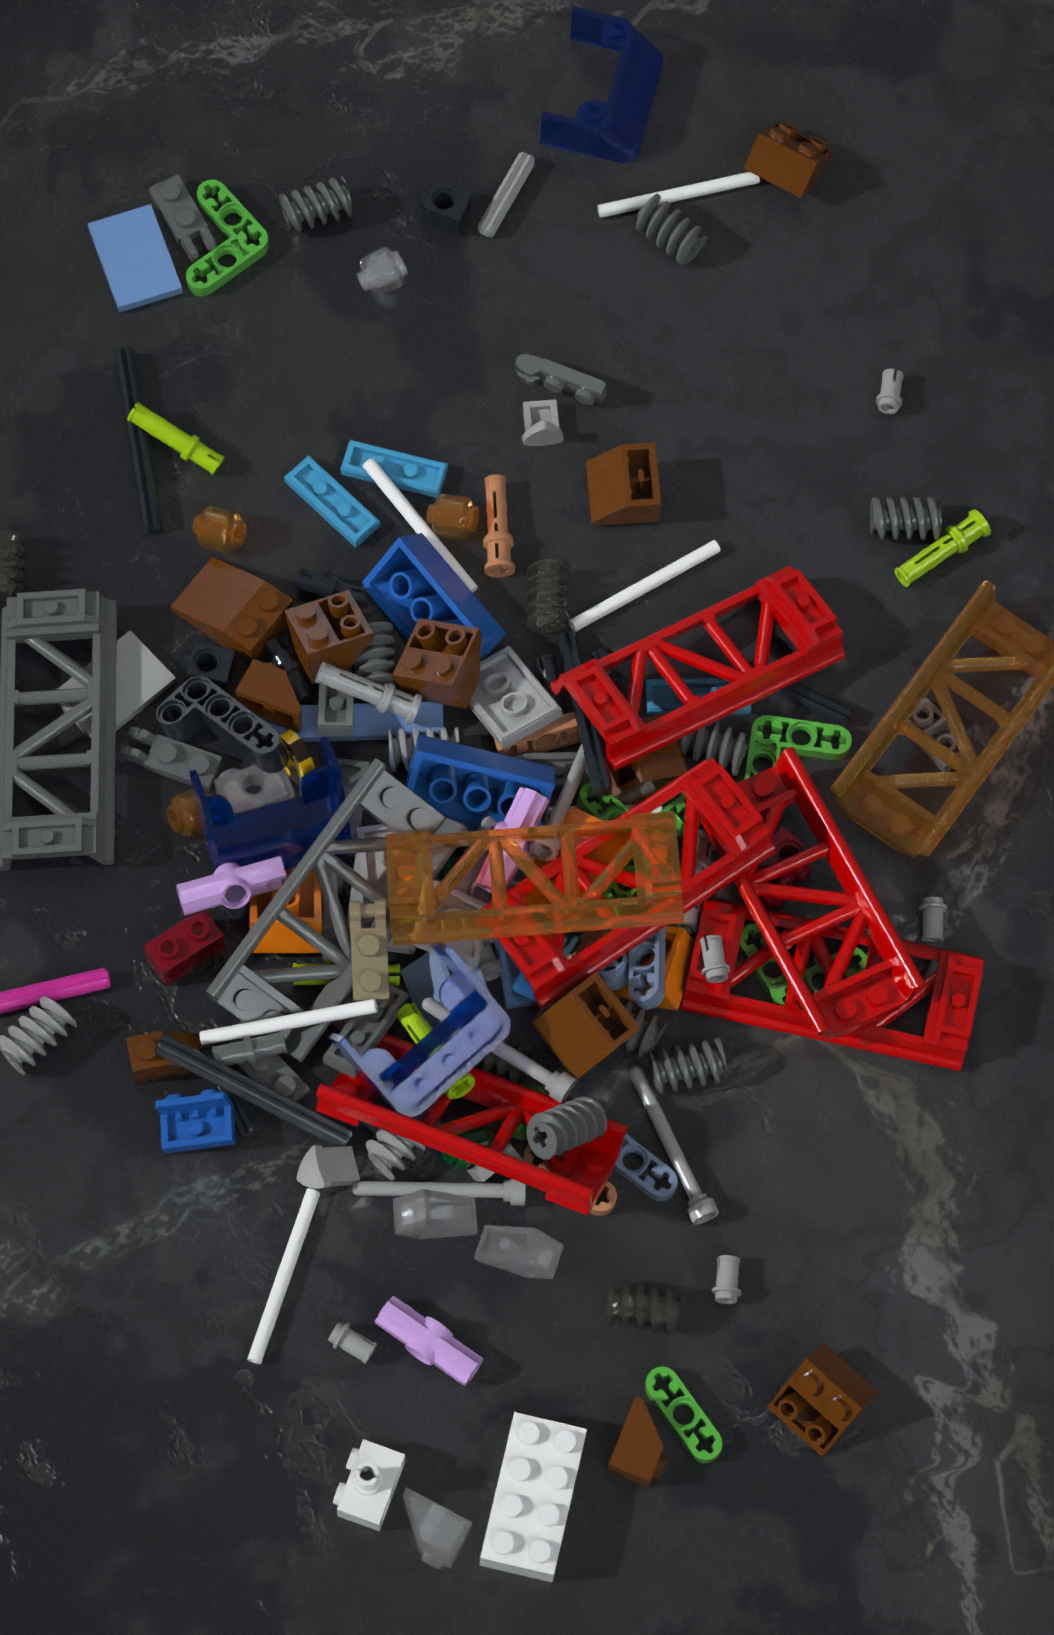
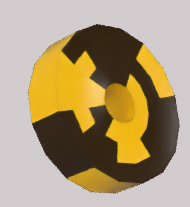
M292 730L281 733L280 737L289 755V762L284 769L290 778L300 786L315 779L316 771L312 757L301 738Z

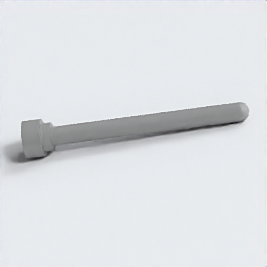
M582 743L546 828L535 834L530 845V852L539 860L553 861L560 850L561 841L558 834L587 767Z
M428 997L423 1000L422 1007L425 1011L546 1085L545 1090L550 1092L549 1096L562 1104L571 1093L577 1081L576 1078L566 1072L561 1074L555 1071L552 1073L435 999Z
M633 1066L629 1071L630 1078L689 1198L687 1202L689 1209L687 1212L693 1225L707 1222L719 1214L713 1198H709L706 1193H702L642 1068Z
M514 1179L504 1180V1183L356 1181L351 1187L352 1192L358 1196L503 1198V1202H510L514 1206H525L526 1184Z

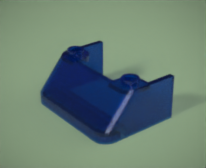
M574 6L572 10L570 40L617 50L622 53L608 102L598 100L584 102L579 107L575 119L543 112L540 144L614 162L629 163L635 160L640 152L663 69V55L627 19Z
M327 736L320 738L324 767L311 770L302 777L299 784L301 797L234 814L232 805L226 797L221 795L207 797L197 771H189L197 816L214 872L220 865L225 863H237L242 867L278 856L281 857L284 870L296 868L346 799L341 767ZM349 821L335 840L352 839ZM334 854V855H335L336 857H338V856H341V855H343V854Z
M434 942L431 947L453 972L442 983L439 990L440 1002L450 1015L398 1061L389 1052L381 1048H371L360 1056L345 1037L335 1033L328 1036V1039L357 1073L396 1112L408 1117H415L424 1112L508 1036L511 1028L510 1019L506 1012L448 944Z

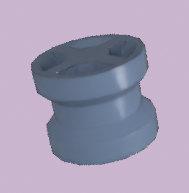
M626 954L597 972L611 990L623 988L628 984L629 962L627 961Z

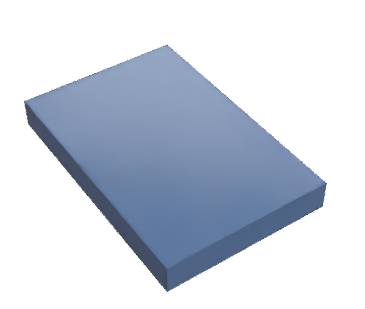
M151 204L88 223L90 235L119 313L183 293Z

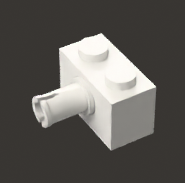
M364 1439L360 1449L353 1447L346 1465V1469L351 1470L346 1484L339 1483L333 1500V1504L338 1505L337 1516L380 1531L405 1464V1454Z

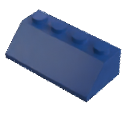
M423 533L399 537L361 583L363 587L367 588L369 595L407 641L419 618L479 628L481 631V661L488 656L506 634Z
M418 734L405 786L444 817L462 824L469 831L476 832L483 819L488 816L497 822L505 820L520 787L538 792L546 797L550 803L555 786V768ZM549 803L534 834L542 830Z

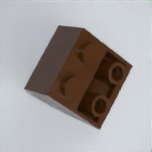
M784 121L776 122L758 134L743 169L802 198L812 190L830 161L834 150L828 148L827 143L818 137L809 136L808 138L798 133L799 129L791 123Z
M655 442L621 444L586 461L591 526L659 522L661 496Z
M349 590L284 610L288 641L312 684L316 683L315 679L323 661L347 671L374 638L372 629Z
M419 618L392 674L401 690L412 696L416 694L422 695V701L466 709L480 680V629Z
M667 713L640 718L647 724ZM601 736L602 742H603V746H604V750H605V754H606V741H605L604 738ZM679 740L616 771H611L609 768L613 784L611 788L613 797L629 805H635L687 772L689 768Z
M597 972L579 984L531 1023L576 1079L580 1078L641 1029Z
M823 1343L803 1361L767 1407L823 1457L860 1417L878 1395L879 1391L829 1346Z

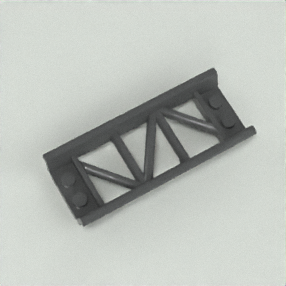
M86 589L17 593V597H7V607L2 608L0 665V871H9L11 860L89 855L103 865L114 864L117 601L107 600L99 591L87 592ZM93 638L92 674L47 641ZM27 643L87 688L27 692L15 690L16 644ZM81 702L13 749L14 706ZM92 712L91 750H87V753L28 756ZM91 767L90 812L77 813L22 771ZM13 783L54 812L55 815L12 817Z
M375 758L206 990L209 997L240 1021L247 1023L305 1012L269 983L330 979L308 1011L343 1005L353 992L351 934L329 869L374 903V900L385 899L388 944L419 901L424 882L429 878L434 879L469 830L462 824L440 814L386 772L387 766ZM359 806L397 835L335 840ZM415 849L420 853V856L390 897L334 855ZM313 869L341 950L285 908ZM375 918L368 926V928H376ZM276 920L335 963L331 965L250 970L244 966ZM331 1022L283 1030L287 1054L302 1063ZM277 1031V1032H272V1033H267V1034H261L260 1036H265V1035H269V1034H273V1033H278L279 1031Z

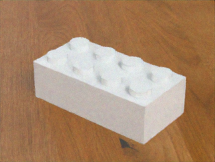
M514 1412L480 1556V1566L553 1583L587 1429Z

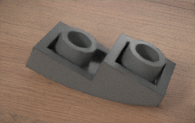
M927 697L899 716V720L909 734L944 774L972 755L971 747L949 726L948 718Z

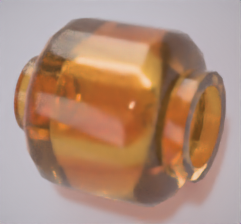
M441 494L434 504L428 506L427 523L432 525L433 532L437 537L464 540L468 538L470 533H475L477 530L479 508L474 506L472 499L468 496Z
M208 506L202 511L201 515L196 516L193 523V533L196 535L198 544L202 548L220 553H231L243 544L246 536V524L242 520L241 515L235 510L219 506Z
M201 787L176 794L172 798L170 806L167 807V817L174 832H180L187 838L214 830L218 824V816L222 814V807L216 795L211 796L206 789Z

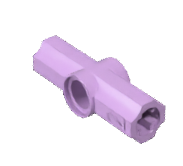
M519 788L505 820L498 822L491 834L489 841L490 852L475 881L477 886L497 896L508 890L520 863L526 862L531 854L530 845L535 836L534 833L549 803L546 797L531 789Z
M278 856L242 867L237 863H225L220 865L213 875L177 884L176 888L183 913L188 915L220 905L230 909L241 908L250 901L252 896L280 889L287 880L281 857Z
M394 1296L387 1301L375 1320L376 1325L404 1343L405 1348L414 1357L431 1366L434 1364L464 1386L471 1381L483 1362L481 1356L453 1338L451 1331L443 1324L429 1316L423 1317Z

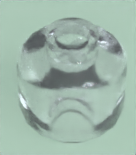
M382 247L362 257L360 260L361 271L356 273L364 291L371 289L376 296L380 297L402 287L405 283L404 276L408 274V271L397 250L392 252L388 247Z

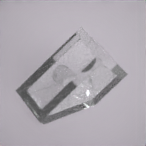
M421 1189L393 1199L395 1235L428 1239L478 1234L475 1198Z
M485 1225L474 1259L525 1277L553 1279L564 1245L536 1228Z
M406 1487L403 1493V1503L417 1550L423 1554L421 1559L437 1569H441L443 1565L451 1569L472 1531V1522Z

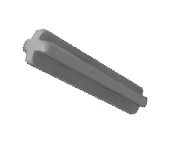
M525 152L518 154L478 223V232L491 238L496 233L534 166L535 159L532 155H528Z

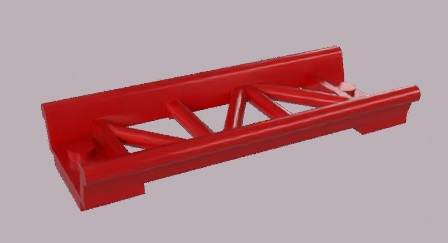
M790 565L756 581L754 586L599 660L594 658L559 675V679L551 682L550 686L555 695L566 690L569 691L606 741L607 763L611 771H616L845 659L846 654L842 648L843 631L836 623V615L799 569L794 570ZM759 599L762 605L754 667H752L716 619ZM773 620H775L798 650L768 665ZM703 625L736 669L668 641ZM664 655L731 683L699 698L698 695L695 696ZM648 656L683 702L684 706L645 724L639 717ZM633 659L626 699L606 671Z
M789 747L781 753L774 767L736 784L759 814L765 817L763 822L771 831V837L785 807L796 803L819 844L755 872L758 867L756 865L733 882L817 1036L823 1035L826 1040H829L835 1036L839 1038L900 1010L902 1005L913 1001V997L926 986V983L794 747ZM700 819L720 858H722L727 852ZM820 858H827L846 893L767 882ZM759 896L841 906V908L780 935ZM853 918L822 989L812 994L788 949L792 948V945ZM866 928L884 961L842 980L861 935Z
M714 758L709 761L705 759L474 912L473 917L479 925L483 923L487 925L528 980L537 1004L543 1009L581 984L592 974L600 971L776 853V849L771 841V831L764 824L763 817L721 764L718 765ZM679 793L686 799L680 880L639 828L637 822ZM700 817L727 854L695 875ZM622 831H625L664 884L592 859L586 855ZM586 872L661 899L625 922L618 916ZM555 876L551 932L549 935L522 898ZM571 876L612 931L568 960L563 954Z
M710 897L704 901L681 1010L961 1071L971 1034L983 973V957L902 940L910 956L938 962L936 971L924 979L926 986L916 993L913 1001L902 1005L900 1010L839 1038L835 1036L826 1040L823 1035L817 1036L804 1010L798 1009L799 1001L789 984L784 1006L729 994L732 987L773 958L774 955L767 944L735 968L745 920L755 922L746 905ZM767 910L776 927L787 929L782 934L812 921ZM836 925L797 943L794 962L803 978H805L811 946L825 979L827 978L834 962L823 937L844 941L849 928ZM863 931L858 945L869 947L865 965L866 970L881 963L882 957L869 933ZM708 935H720L723 939L725 962L730 966L728 979L723 982L709 983L706 977L702 975V969L705 966L699 940L703 937L706 938ZM932 991L923 1037L883 1028Z
M385 1034L355 1079L340 1072L331 1087L323 1083L318 1087L316 1097H318L316 1111L354 1126H358L360 1121L382 1128L545 1191L546 1200L585 1215L590 1214L609 1180L629 1127L607 1118V1128L601 1138H595L592 1142L584 1143L580 1147H574L572 1150L567 1151L562 1162L559 1161L557 1155H554L551 1159H543L548 1170L504 1154L502 1152L520 1123L524 1124L527 1129L530 1118L535 1114L554 1108L561 1103L549 1095L460 1061L459 1063L465 1072L472 1074L475 1078L473 1088L462 1097L490 1109L435 1126L452 1100L445 1094L444 1087L421 1121L416 1120L393 1071L403 1075L404 1073L400 1068L413 1055H416L419 1059L423 1057L426 1060L424 1064L428 1068L429 1061L417 1045L389 1034ZM383 1086L395 1111L373 1103ZM505 1119L489 1147L458 1136V1134Z

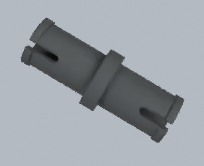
M283 1031L252 1039L250 1035L244 1036L243 1041L212 1047L214 1059L226 1066L247 1061L249 1065L255 1064L256 1059L288 1053Z

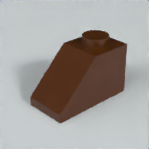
M253 659L235 690L236 700L262 720L300 734L303 729L302 709L286 671L273 663H264Z
M157 1031L127 1037V1046L135 1084L192 1073L157 1055L154 1051L160 1037L166 1034L200 1052L201 1041L199 1034Z
M635 1396L610 1459L607 1472L649 1488L652 1478L660 1480L667 1459L661 1457L664 1446L646 1405L640 1397Z

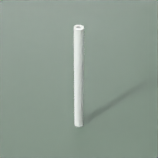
M751 172L741 173L600 204L597 206L600 218L639 210L657 193L661 196L658 205H662L667 201L671 203L758 184L760 179L759 176Z
M373 458L367 460L362 467L417 534L423 533L472 593L475 592L478 588L475 582Z
M713 540L568 620L571 629L574 632L579 631L721 551L718 543Z
M374 998L200 1031V1041L202 1045L240 1039L249 1035L256 1036L378 1012V1008Z
M308 1188L304 1195L247 1358L250 1362L262 1363L320 1196V1192Z

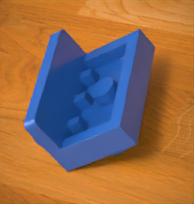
M209 1089L202 1091L201 1095L186 1096L183 1094H172L166 1096L165 1100L155 1101V1109L160 1114L161 1149L165 1154L236 1144L234 1103L226 1092Z

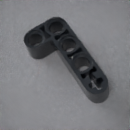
M204 676L191 677L185 681L157 708L156 717L167 738L186 743L203 727H206L266 773L280 772L289 762V755L280 734Z

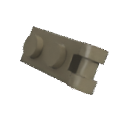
M385 899L374 900V903L360 904V900L349 901L353 1002L374 998L376 1001H390ZM361 918H375L376 928H361Z

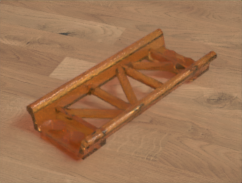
M984 581L831 786V791L837 797L836 805L846 811L845 815L902 855L905 852L914 859L920 854L929 857L1053 687L1054 641L996 602L995 586L989 581ZM970 635H973L1004 656L953 659ZM1024 670L1035 677V679L1013 710L1008 712L953 673ZM947 687L997 720V724L1000 725L978 757ZM931 688L934 691L962 757L908 721ZM900 734L901 736L905 735L957 772L875 775L871 772V769L896 735ZM956 786L935 816L896 789Z
M674 811L632 814L630 819L431 835L430 831L386 834L388 897L393 946L684 923L681 872ZM631 833L632 836L582 897H579L575 837ZM560 839L565 896L516 842ZM471 846L434 889L432 849ZM489 848L492 908L436 913L437 908ZM503 850L551 904L507 907ZM632 857H634L637 897L598 900Z

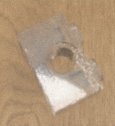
M252 764V766L242 770H227L221 773L219 778L214 779L215 791L230 828L296 805L295 792L285 768L277 773H266ZM253 784L263 788L257 794H250L245 791L248 786Z

